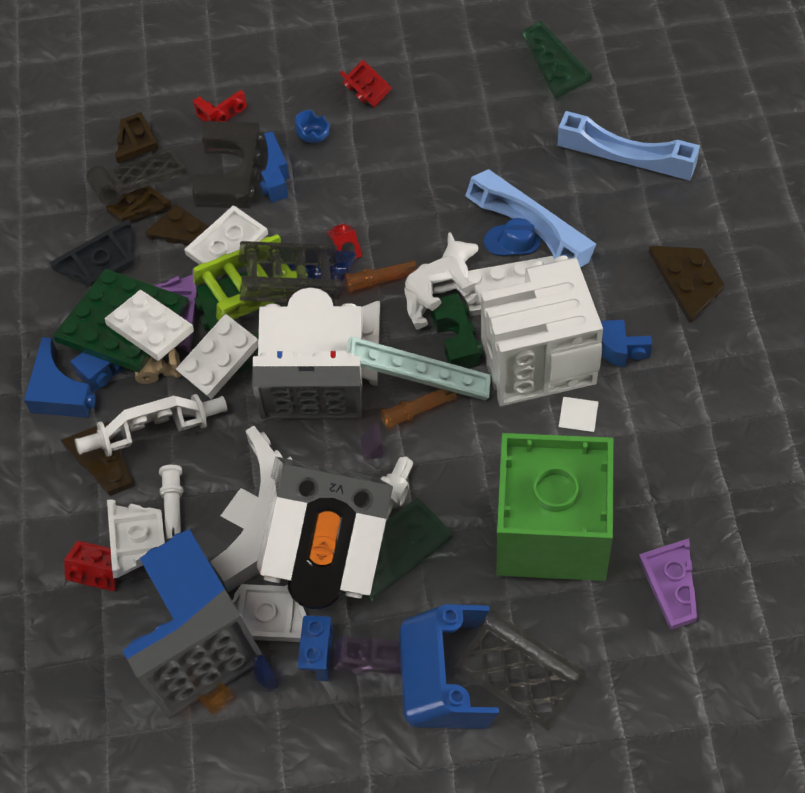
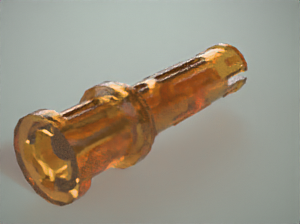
M412 260L376 270L364 268L363 271L353 274L346 272L344 273L347 291L351 294L353 290L366 287L372 289L377 283L408 277V275L418 269H407L417 266L416 261Z
M438 389L410 402L402 400L397 406L389 409L382 408L380 409V416L386 429L391 430L396 424L403 421H412L414 416L455 400L456 393H450L445 396L446 393L451 391Z

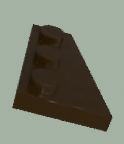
M109 422L103 423L105 428L109 425ZM97 426L61 439L62 445L72 453L81 466L83 465L109 496L134 487L119 449L112 451L111 456H106L102 448L79 455L75 439L96 434ZM115 437L110 440V443L116 442Z

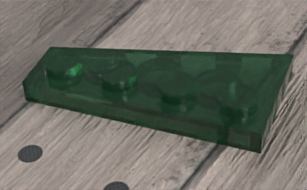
M542 21L523 30V36L555 99L592 80V74Z

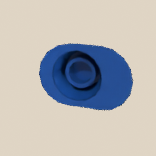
M513 218L506 225L493 227L484 237L485 248L490 253L502 256L530 254L536 251L541 243L540 236L535 233L534 225L523 218Z

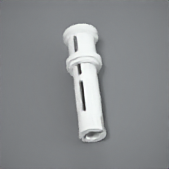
M165 465L159 469V475L162 476L160 495L164 498L165 543L171 540L172 534L175 535L181 532L179 498L183 494V488L180 486L182 467L178 465Z

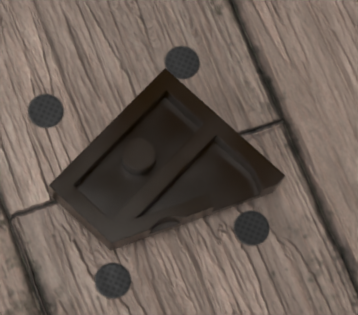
M142 112L120 120V133L117 139L118 150L115 152L117 163L158 149L157 142Z
M138 179L106 206V209L110 215L122 223L127 219L132 222L169 209L171 203L166 197Z
M176 204L145 231V234L149 240L157 237L166 239L167 243H181L188 246L209 226Z

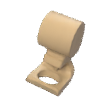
M173 348L168 353L169 363H165L162 358L156 361L151 356L140 373L135 372L136 381L141 384L153 383L158 381L160 373L164 376L181 377V374L176 370L180 365V357L176 349Z

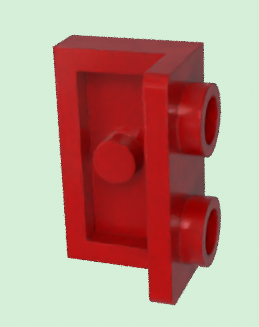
M363 59L348 75L343 70L339 73L345 79L342 83L351 92L354 89L358 91L355 96L364 105L369 102L375 107L392 89Z

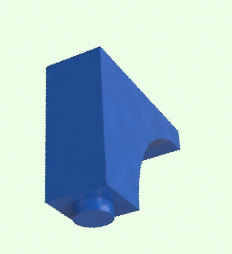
M42 337L24 399L30 413L88 418L90 410L95 406V394L92 393L89 384L72 380L58 370L56 365L58 351L52 338Z

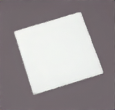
M563 397L559 427L594 432L598 401Z
M240 488L221 514V517L244 529L252 517L258 497Z

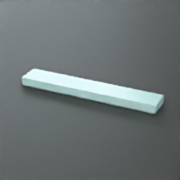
M352 336L348 339L347 353L360 356L362 368L485 401L489 398L490 374Z

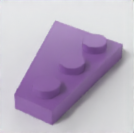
M689 538L639 554L638 557L670 630L694 623L697 620Z

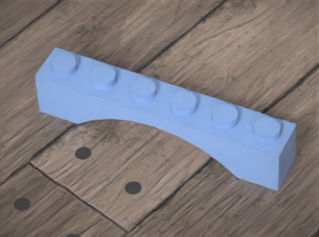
M565 111L558 127L557 146L689 181H691L697 164L700 145L685 141L674 140L664 143L632 141L605 130L588 116Z
M488 169L471 177L465 195L467 198L483 209L492 210L511 218L528 220L534 225L535 233L547 244L554 259L559 256H567L568 259L576 257L580 267L589 263L596 246L595 242Z

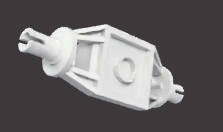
M197 394L191 395V400L178 396L167 397L122 411L106 428L102 421L97 422V433L76 438L75 444L79 455L102 448L106 456H111L112 451L131 446L130 431L144 428L145 423L154 421L155 424H160L168 421L169 416H172L179 432L196 426H200L201 429L206 428V417L227 412L226 401L221 396L202 402ZM183 417H195L196 419L184 422ZM121 432L123 440L110 443V440Z

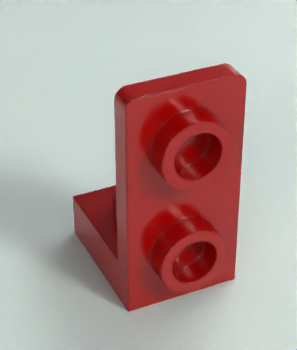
M242 90L216 107L209 101L206 102L200 96L193 100L196 116L212 130L224 124L228 119L247 107L245 93Z

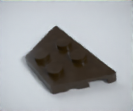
M649 247L651 258L688 322H693L696 319V315L702 309L705 310L711 304V300L724 290L725 284L703 248Z

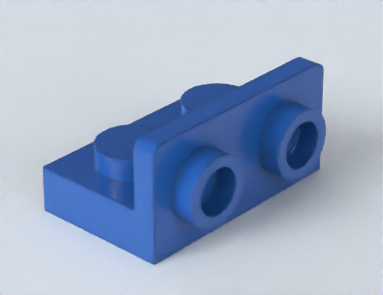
M304 616L302 621L298 669L315 671L317 681H328L333 638L331 617Z

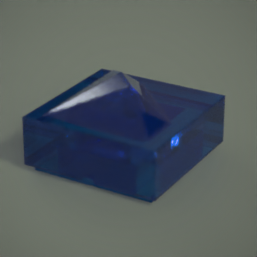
M260 655L254 658V674L257 681L267 688L269 692L277 688L276 676L265 657Z

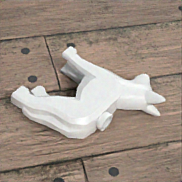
M449 232L448 246L442 258L430 264H422L417 270L408 275L405 282L406 287L404 288L407 299V311L417 330L428 325L427 320L423 317L426 309L428 308L433 311L442 303L438 297L434 298L433 294L457 289L469 305L479 301V296L475 291L476 288L473 282L468 281L469 273L465 263L468 258L478 251L477 244L455 241Z

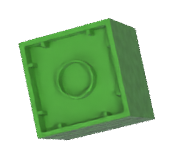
M502 433L497 526V576L606 581L613 540V438Z

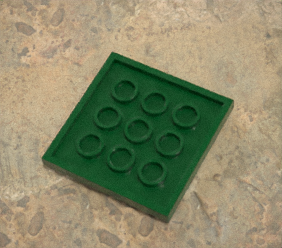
M105 269L53 334V338L57 343L140 373L151 356L107 326L105 318L139 290H142L179 316L189 306L188 297Z

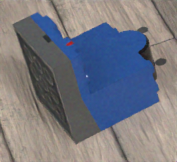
M190 529L175 534L171 540L159 547L151 548L145 555L140 557L142 564L174 620L159 625L152 633L135 639L127 648L122 650L137 679L168 719L265 660Z

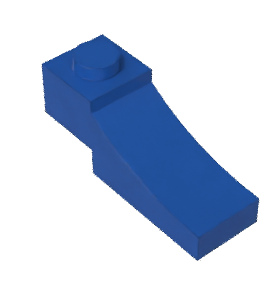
M270 131L264 133L268 151V162L266 170L261 172L263 181L259 182L263 195H268L270 202L273 203L288 198L285 179L289 178L287 162L274 133Z

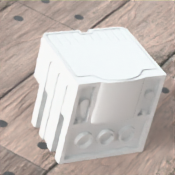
M559 256L554 262L547 264L541 261L533 262L529 268H525V283H516L509 287L490 289L487 292L481 293V345L483 356L486 357L488 372L492 376L494 390H497L499 406L597 384V376L601 364L603 327L576 257L568 259L567 256Z

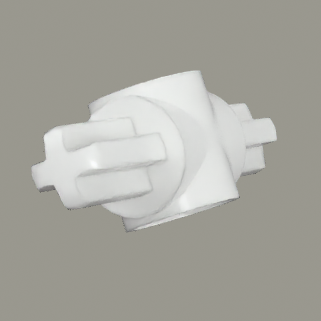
M405 456L398 459L392 474H387L381 478V480L393 486L386 521L392 509L403 505L408 493L409 485L406 479L413 466V461Z

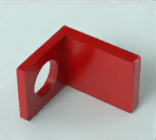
M340 224L326 232L327 236L334 243L341 264L362 257L355 230L351 226ZM346 242H351L354 245V252L351 255H344L341 251L342 245Z

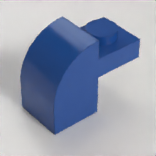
M624 320L601 321L603 327L601 355L606 361L615 366L626 367V361L629 358L635 360L650 358L652 348L651 336L626 337Z

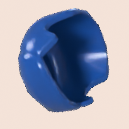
M313 110L301 111L296 115L295 131L298 138L302 141L319 143L329 135L330 125L325 120L324 115L317 117Z

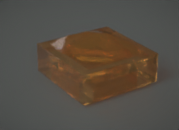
M220 682L216 684L218 689L205 697L202 694L197 695L199 702L211 715L234 697L231 691Z

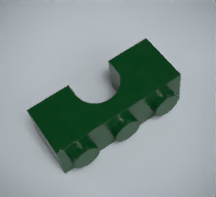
M458 293L439 298L442 303L433 311L430 310L437 334L446 331L457 334L452 338L444 340V353L447 362L468 369L480 366V355H483V348L481 342L475 340V326L473 321H468L467 319L469 314L465 301L461 302Z

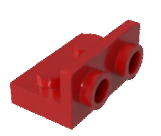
M77 541L64 559L65 579L75 583L115 591L117 588V578H113L111 548Z

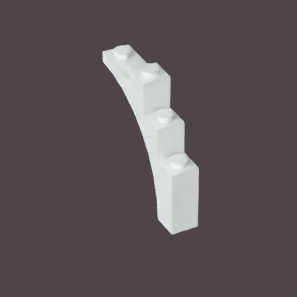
M255 426L246 430L249 445L258 458L260 465L261 483L258 501L252 517L242 533L224 552L210 561L214 572L227 592L232 591L259 573L257 562L272 497V491L269 488L275 456L283 458L278 450L273 451L271 449V442L264 432L259 433Z

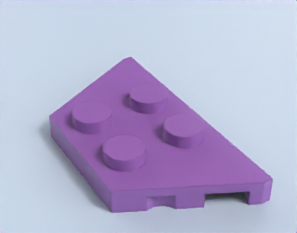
M193 274L179 279L177 276L166 283L155 285L156 287L188 297L189 306L181 317L191 323L194 329L197 310L194 298L198 297L196 287L200 285L195 286L193 283ZM193 332L176 347L191 352Z

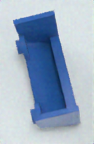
M445 604L403 621L399 629L403 714L409 725L418 728L487 729L499 714V707H470V697L467 690L460 685L446 684L442 632L452 633L459 628H479L490 611L489 606Z

